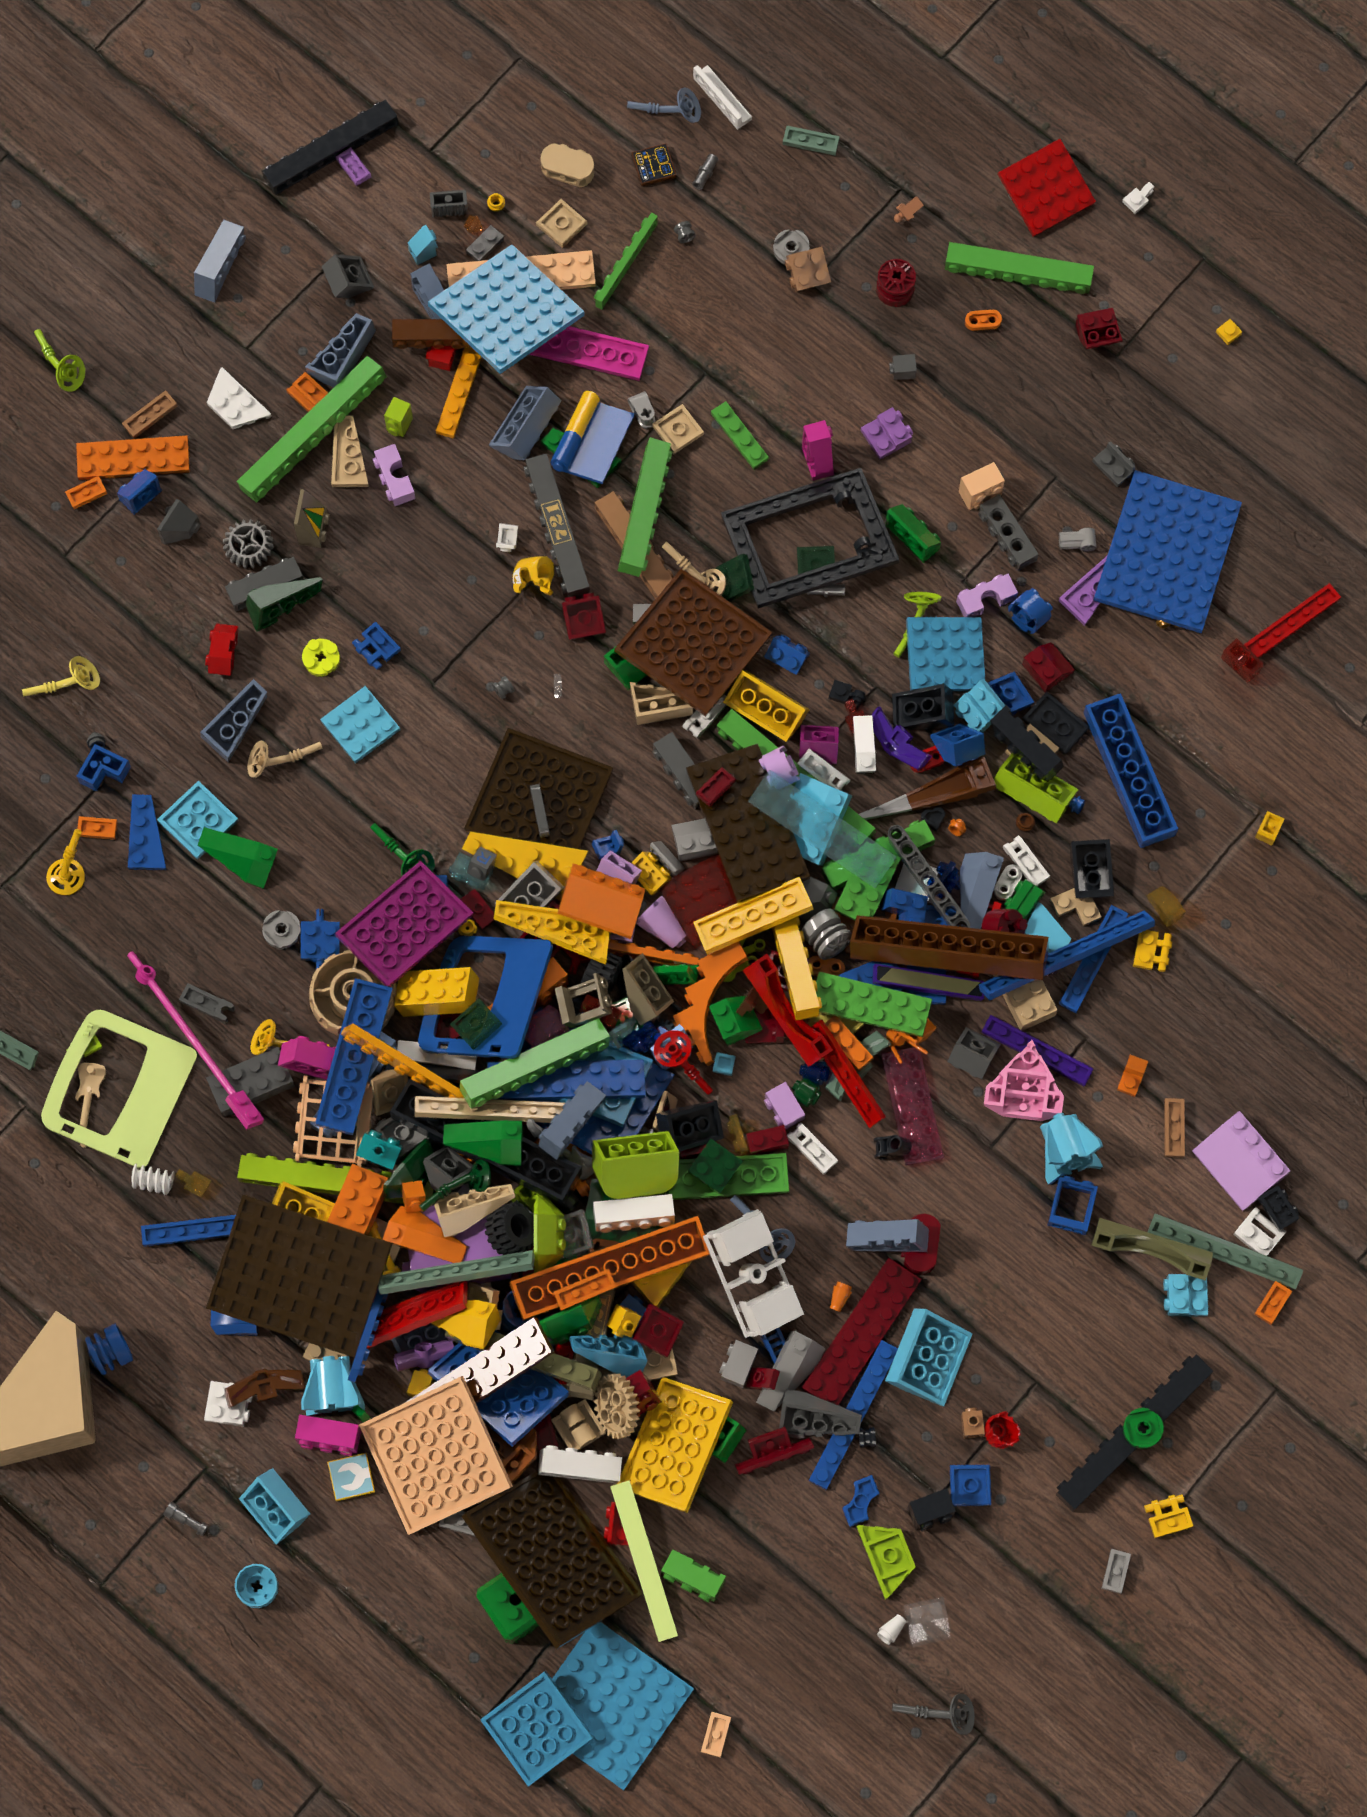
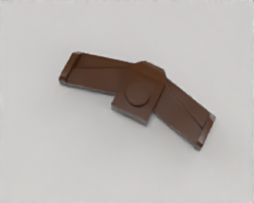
M262 1369L225 1388V1398L230 1409L254 1395L258 1403L277 1398L276 1390H305L306 1385L301 1370Z

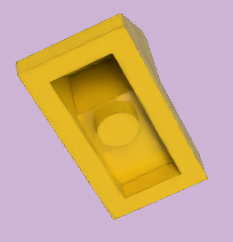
M1267 811L1255 838L1273 845L1284 818Z

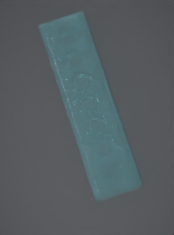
M771 770L768 771L748 801L873 888L877 887L897 858L894 854Z

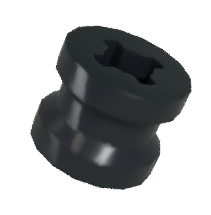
M870 1427L868 1430L860 1428L858 1434L860 1448L865 1446L876 1447L875 1428Z

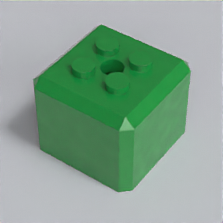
M500 1573L478 1588L476 1597L504 1641L508 1644H515L538 1628L539 1625L522 1601L519 1605H512L510 1603V1597L516 1594V1592L503 1574Z

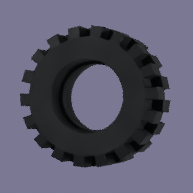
M608 952L606 965L591 959L581 983L594 979L593 974L597 973L607 980V992L609 995L620 973L622 958ZM597 990L586 994L599 1000Z
M513 1202L499 1207L487 1216L485 1235L488 1236L487 1241L491 1243L492 1249H496L498 1254L507 1255L524 1252L534 1246V1215L532 1212H529L527 1207H523L521 1203Z

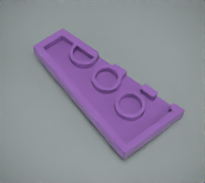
M1107 556L1059 598V602L1084 626L1100 604V602L1093 601Z

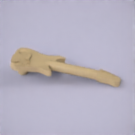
M81 1063L78 1067L80 1087L76 1093L75 1100L79 1101V1098L84 1096L80 1126L87 1128L92 1094L100 1098V1085L106 1076L105 1067L96 1063ZM80 1143V1145H81L82 1148H86V1147H87V1146H85V1145H83V1144Z

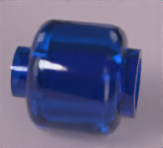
M818 1060L809 1067L804 1063V1065L800 1066L799 1074L803 1079L808 1078L820 1086L828 1080L829 1067L821 1060Z

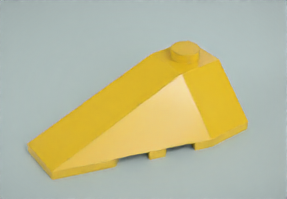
M467 1300L466 1309L431 1322V1324L446 1330L450 1336L457 1337L466 1346L484 1350L501 1321V1317L496 1304L480 1300Z

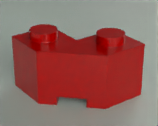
M216 623L214 630L210 631L209 655H206L205 666H208V673L231 676L234 669V652L238 644L239 626Z

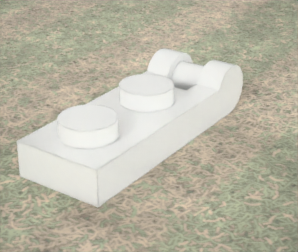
M724 694L706 717L696 710L682 727L687 731L690 730L693 736L698 739L727 706L723 703L726 695ZM696 721L700 724L699 727L694 725Z
M810 748L798 762V765L816 779L839 790L851 781ZM837 777L839 781L833 784L832 781Z
M1019 835L1010 844L1006 843L1003 845L1004 851L1021 869L1028 881L1039 886L1050 878V875ZM1017 847L1021 849V851H1019L1018 853H1016L1014 850Z
M799 1123L795 1131L787 1134V1138L824 1175L838 1160L802 1123ZM804 1135L806 1138L800 1141L798 1137Z

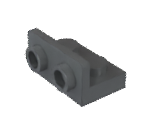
M1111 441L1092 460L1116 487H1119L1135 471L1133 460L1126 457L1122 453L1121 448L1116 444L1114 445Z

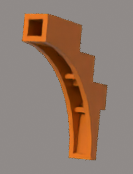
M736 942L697 960L699 966L696 968L701 978L704 976L705 978L685 988L687 994L684 996L688 1004H693V1006L673 1016L675 1021L672 1023L675 1027L680 1024L687 1034L690 1033L688 1037L692 1046L696 1045L699 1050L696 1054L700 1062H705L707 1066L714 1063L707 1039L709 1006L725 978L738 966L749 960L740 942Z

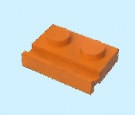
M306 372L292 383L290 388L286 389L287 393L308 412L328 394Z

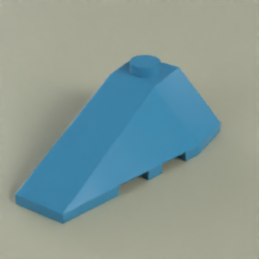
M590 1335L570 1336L569 1338L575 1353L613 1373H620L621 1376H626V1378L640 1369L643 1372L648 1361L642 1345L632 1340L633 1336L628 1337L624 1335L621 1338L614 1335V1337L608 1338L606 1335H600L599 1338H593Z

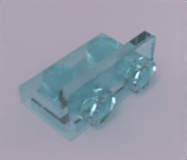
M459 852L453 865H450L448 869L449 874L457 881L463 880L467 882L468 886L478 890L480 888L484 890L494 869L491 870L485 881L474 878L467 874L472 858Z
M634 1016L616 1025L608 1032L610 1043L613 1047L616 1046L617 1049H620L627 1042L624 1037L635 1029L633 1026L637 1023Z

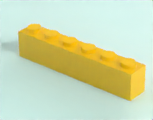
M799 916L772 927L796 1020L819 1016V1009L822 1008L821 998L816 995L818 991L816 980H812L811 977L813 975V968L811 963L808 964L807 958H809L808 949L803 947L802 943L804 942L803 931H799L798 928L800 925Z

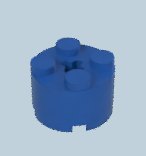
M1034 588L1023 592L1008 606V611L1013 613L1011 618L1014 623L1025 632L1031 631L1030 634H1034L1050 620L1051 611L1053 610L1051 604L1044 601Z

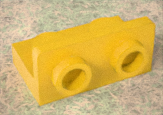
M641 852L631 864L642 870L638 881L650 895H655L667 882H671L673 878L670 876V871L665 866L659 864V859L654 853Z

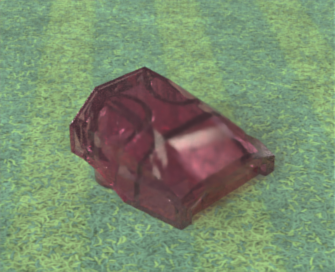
M547 1005L544 1009L532 1015L525 1040L530 1048H534L569 1032V1028L562 1024L559 1011L555 1007Z

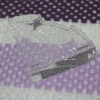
M554 674V698H561L562 678L560 674Z

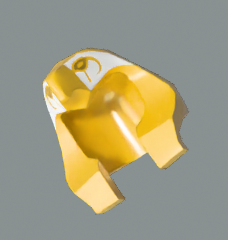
M535 556L518 561L512 576L514 591L520 594V591L526 587L527 583L533 581L534 585L540 586L541 592L551 596L553 591L550 587L554 576L552 560L547 556Z

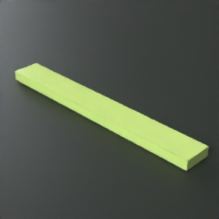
M630 1480L610 1486L658 1641L661 1642L678 1636Z

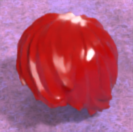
M1007 1411L989 1417L984 1427V1435L988 1444L998 1449L1013 1447L1014 1444L1019 1442V1436H1021L1019 1433L1021 1429L1013 1421V1417H1008L1009 1413Z

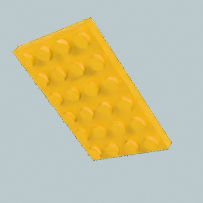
M662 1377L656 1390L662 1402L655 1409L647 1411L621 1473L620 1482L617 1484L630 1480L635 1495L688 1513L733 1401Z

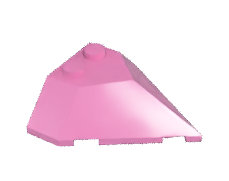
M1033 1040L1007 1064L993 1082L986 1086L984 1106L1003 1117L1044 1121L1053 1118L1058 1113H1062L1064 1095L1058 1089L1055 1079L1042 1056L1039 1055L1035 1048Z

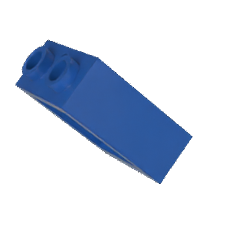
M1070 1176L1059 1177L1047 1226L1086 1235L1098 1187L1089 1181H1075V1178ZM1062 1187L1090 1194L1084 1222L1055 1215Z

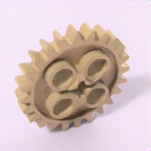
M620 1373L607 1374L603 1376V1379L599 1380L600 1385H597L598 1392L594 1394L597 1397L596 1400H593L597 1404V1407L594 1408L595 1411H598L596 1418H600L599 1426L604 1425L603 1432L607 1431V1436H612L613 1439L626 1438L631 1436V1433L635 1432L634 1427L638 1426L635 1420H639L636 1414L640 1412L636 1407L639 1404V1401L635 1400L637 1393L633 1394L634 1386L630 1387V1380H626V1376H621Z

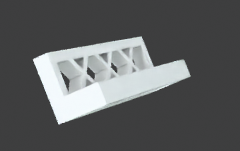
M698 65L693 68L694 80L737 130L752 120V116L708 65L703 69Z

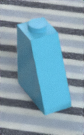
M1038 902L1028 921L1025 934L1049 937L1048 953L1070 944L1071 938L1048 910Z

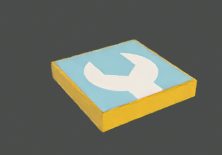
M367 1453L327 1462L336 1502L375 1493Z

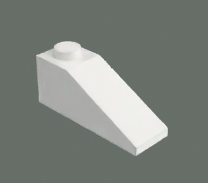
M872 715L853 716L856 773H873L876 771Z

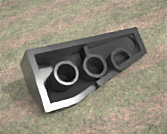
M786 1389L779 1428L785 1427L788 1436L797 1439L808 1435L822 1437L823 1434H859L862 1415L808 1393Z

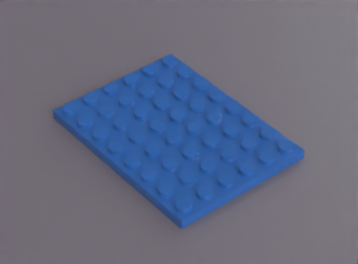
M1135 470L1093 601L1202 633L1242 502Z

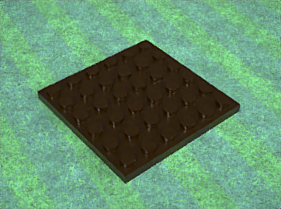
M507 728L464 830L580 849L613 772V767ZM530 785H540L549 828V837L540 838Z

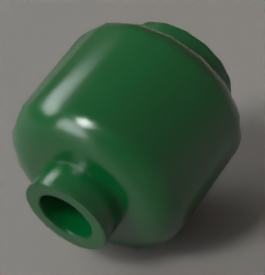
M808 1078L802 1079L801 1082L797 1080L792 1087L796 1100L806 1107H809L811 1104L814 1106L822 1094L820 1086Z

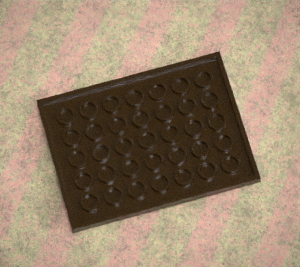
M538 1471L512 1485L513 1487L498 1493L469 1510L462 1518L557 1650L639 1598L643 1592L559 1477L538 1475Z

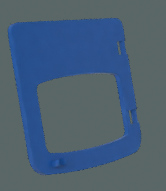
M460 936L454 939L448 946L439 969L456 968L462 954L465 952L506 954L500 984L487 1022L478 1039L437 1038L436 1032L440 1014L424 1015L418 1038L421 1049L432 1054L445 1053L448 1055L516 1058L521 1052L552 954V943L549 940L482 936ZM441 1044H448L447 1049L440 1048ZM493 1047H501L500 1052H492Z

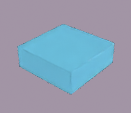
M717 1052L713 1072L732 1076L736 1056Z

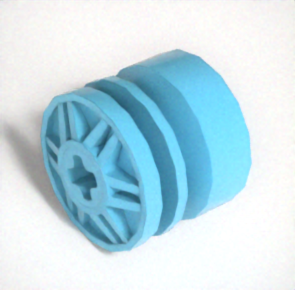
M251 1564L244 1567L238 1573L235 1579V1591L238 1598L245 1605L251 1608H262L268 1606L275 1599L278 1593V1581L270 1568L262 1564ZM260 1581V1585L263 1586L262 1590L258 1589L257 1592H254L252 1584Z

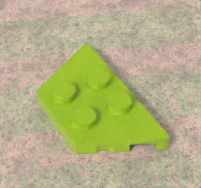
M858 1525L857 1530L884 1599H888L916 1567L902 1530Z

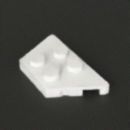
M223 367L219 370L207 405L232 429L242 427L244 424L255 423V420L265 417L269 419L271 417V413Z

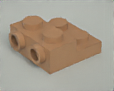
M822 247L786 256L785 266L787 271L790 270L791 278H789L791 288H794L795 292L831 283Z

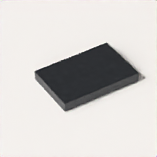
M1047 691L1022 718V721L1028 726L1031 724L1059 747L1058 750L1063 755H1066L1090 729L1085 722Z

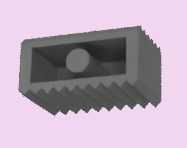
M466 190L430 192L433 218L435 216L438 218L439 216L445 217L446 215L449 217L450 215L456 216L458 214L460 216L461 214H468Z

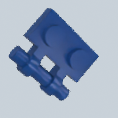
M374 622L361 633L365 639L362 643L358 639L352 642L356 647V651L362 654L367 659V663L376 670L382 667V664L378 661L381 657L387 662L401 651V648L377 622ZM370 645L376 650L373 655L367 649Z

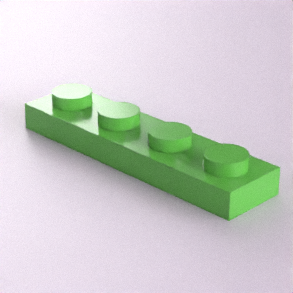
M726 401L711 410V415L753 470L769 460L768 455Z

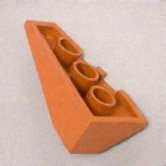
M400 1206L389 1220L383 1237L384 1241L393 1243L392 1245L451 1263L463 1262L467 1246L454 1236L444 1237L442 1228L421 1212L406 1213L404 1206Z

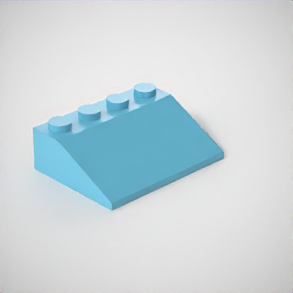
M800 773V780L796 782L790 797L799 804L801 814L798 818L794 820L790 818L788 821L802 857L823 866L853 795Z
M914 1309L885 1381L901 1390L944 1406L972 1333L927 1309Z

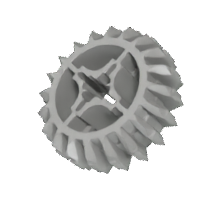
M243 519L241 525L236 522V527L230 526V532H226V538L223 539V544H225L223 549L226 552V557L230 558L231 563L236 562L238 567L243 564L245 569L248 565H251V568L254 569L255 563L261 566V560L267 562L266 556H271L270 550L274 548L270 530H266L265 525L260 526L259 521L253 524L252 519L249 520V523H246ZM256 535L263 539L262 545H259L256 541ZM234 542L238 543V546L241 547L240 554L234 550Z

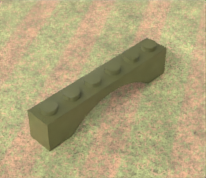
M1099 1218L1092 1246L1108 1251H1134L1160 1258L1174 1265L1186 1275L1205 1281L1213 1257V1252Z

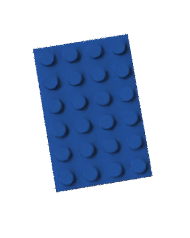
M458 1343L428 1370V1374L438 1381L481 1351ZM529 1369L477 1403L476 1406L484 1423L513 1447L569 1396V1391L553 1377Z

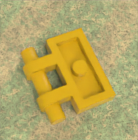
M1146 930L1139 933L1133 967L1152 970L1153 963L1159 964L1158 971L1165 972L1170 960L1168 954L1169 949L1172 948V935L1165 933L1164 939L1158 940L1159 932ZM1156 947L1162 948L1160 956H1155Z
M1182 1494L1178 1496L1171 1495L1168 1496V1499L1151 1501V1504L1144 1505L1146 1513L1152 1511L1155 1513V1517L1148 1519L1154 1539L1193 1527L1188 1508L1179 1509L1178 1504L1185 1502ZM1171 1506L1172 1512L1162 1514L1161 1509Z

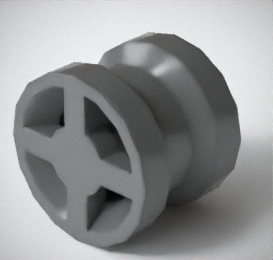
M683 221L674 227V232L678 234L680 243H687L696 236L695 231L691 229L690 221Z
M503 676L501 681L492 684L494 691L502 700L506 698L508 693L515 692L514 687L506 676Z

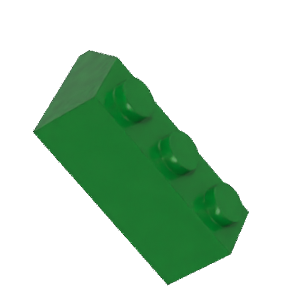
M901 504L887 510L885 525L923 563L940 549L941 542L938 535L931 533L927 529V525L922 520L919 521L909 507L906 508Z

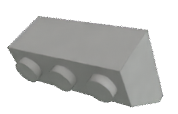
M705 818L671 825L679 862L718 854Z

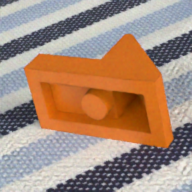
M1130 1054L1117 1091L1135 1097L1148 1061Z

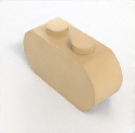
M554 143L548 145L541 153V169L546 177L577 187H584L592 181L594 177V161L591 155L585 151L574 150L567 145Z

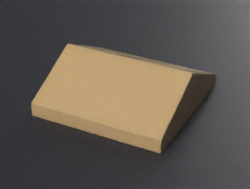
M385 1070L371 1080L376 1116L391 1111L408 1081L406 1074L401 1075L394 1070Z

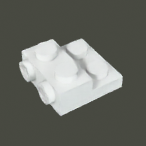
M211 1381L204 1421L244 1427L250 1415V1410H247L248 1402H252L253 1397L229 1409L225 1398V1388L234 1383L228 1384Z

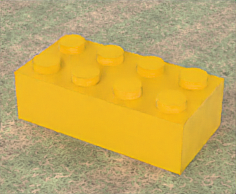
M471 967L408 971L398 980L394 1007L403 1017L474 1012L479 977Z

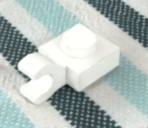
M1148 182L1141 191L1135 188L1123 199V203L1136 214L1148 204L1149 200L1147 197L1154 192V186Z

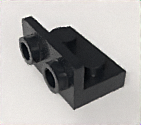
M1277 1185L1257 1199L1277 1230L1281 1231L1299 1220V1211L1294 1205L1291 1206L1286 1191L1283 1188L1280 1189Z

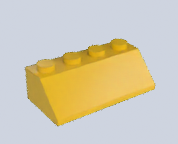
M747 670L741 671L723 701L727 706L785 742L800 727L810 710Z

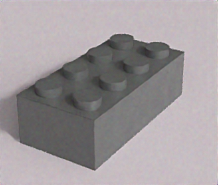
M278 1047L221 1071L235 1091L240 1092L243 1090L253 1104L295 1087L288 1069L278 1066L280 1057ZM214 1074L206 1077L223 1118L233 1114L234 1112L225 1101L229 1094Z

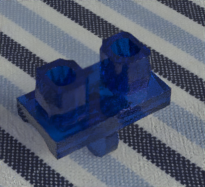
M952 861L949 864L940 862L936 871L941 874L939 879L949 893H951L953 888L959 890L961 884L958 882L960 876L958 875L959 870L955 867L956 863ZM930 878L927 885H932L934 880ZM936 894V897L942 899L943 894Z
M651 1021L643 1024L641 1029L628 1032L627 1037L622 1039V1043L630 1051L638 1053L642 1050L645 1053L649 1051V1046L656 1042L661 1033Z

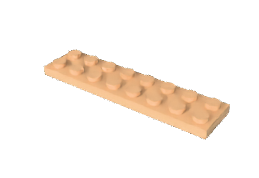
M592 250L526 256L561 290L596 287ZM488 260L447 264L449 287Z

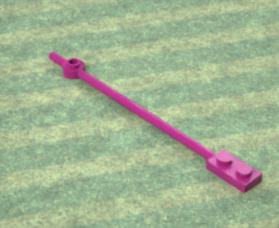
M133 951L128 953L127 957L137 969L135 975L137 981L141 984L149 985L229 1094L225 1101L246 1130L262 1124L264 1118L243 1090L240 1092L235 1091L155 982L156 971L151 966L143 965Z

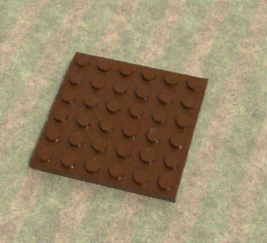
M681 568L615 647L614 652L706 717L738 678L741 671L746 668L772 636V632Z

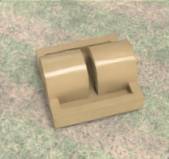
M586 1399L578 1404L569 1406L560 1415L551 1419L566 1446L578 1449L577 1451L606 1434V1432H603L602 1425L599 1426V1421Z

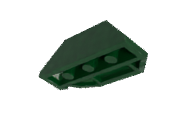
M425 1138L393 1172L391 1178L383 1185V1198L402 1197V1183L422 1181L423 1188L425 1187L429 1179L423 1161L426 1157L435 1153L432 1139Z

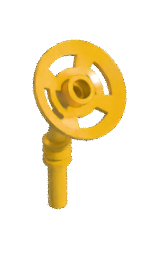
M79 829L74 830L69 846L65 848L64 859L54 862L47 871L48 886L59 895L67 896L76 893L85 881L83 867L74 860L77 852L76 847L82 831ZM70 864L75 865L78 868V870L73 871V869L70 868ZM60 865V866L55 870L54 875H51V874H52V871L54 870V868H55L56 866ZM79 877L77 884L71 888V885L74 884L76 878ZM57 880L59 884L64 885V890L57 888L53 882Z
M265 1020L255 1031L250 1046L251 1052L254 1055L262 1054L271 1046L281 1048L282 1043L288 1042L275 1039L276 1024L273 1020Z

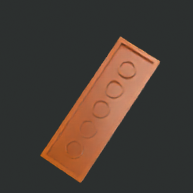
M188 435L76 443L78 480H91L97 476L100 479L133 477L144 469L155 475L190 473Z

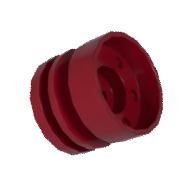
M891 259L881 265L878 271L876 293L884 304L891 307H900L906 305L912 299L916 282V272L913 266L902 259Z

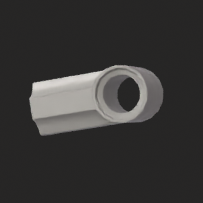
M1083 528L1077 532H1059L1060 550H1095L1097 548L1095 529Z

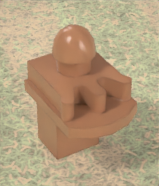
M915 196L906 205L903 203L899 204L896 207L899 213L894 216V221L899 223L902 219L910 220L914 217L913 214L924 206L923 203Z

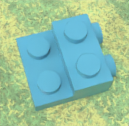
M982 679L953 706L956 708L957 716L964 718L968 723V727L984 732L991 725L990 720L1005 704L988 683Z
M1168 1274L1167 1279L1163 1281L1164 1291H1167V1298L1164 1299V1310H1168V1316H1208L1207 1278L1205 1281L1186 1274Z

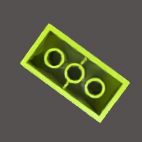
M669 1131L592 1140V1168L607 1196L614 1199L647 1197L667 1192L676 1184L679 1172V1150Z

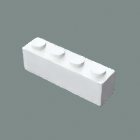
M672 1194L593 1202L596 1232L608 1233L619 1229L627 1231L631 1228L639 1227L647 1229L651 1226L667 1227L674 1224L675 1220Z
M550 1445L540 1450L538 1475L613 1484L620 1482L622 1457H616L615 1453L598 1455L597 1451L585 1450V1453L577 1452L578 1449L566 1448L564 1451L558 1450L557 1446Z

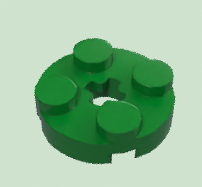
M1148 1408L1133 1410L1125 1418L1123 1424V1433L1126 1440L1131 1446L1140 1449L1153 1447L1161 1439L1164 1431L1161 1417ZM1140 1423H1144V1426L1149 1427L1145 1434L1138 1430Z

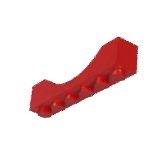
M768 954L743 970L808 1067L833 1051L821 1033L814 1030L802 1019H795L793 1008L782 989L778 969Z

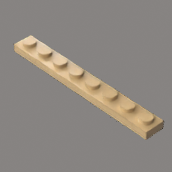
M415 1096L414 1100L415 1117L522 1122L533 1119L535 1122L550 1123L556 1114H560L563 1111L562 1107L565 1104L560 1102L491 1099L480 1107L470 1108L465 1098Z

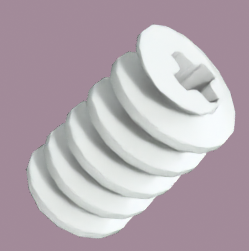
M135 1164L131 1176L132 1187L136 1189L140 1186L141 1190H145L147 1187L149 1192H152L155 1188L156 1193H160L162 1190L163 1194L167 1195L172 1188L175 1172L173 1171L168 1176L167 1170L160 1174V1168H157L156 1172L153 1173L151 1166L148 1171H145V1165H142L140 1170H138L137 1164Z

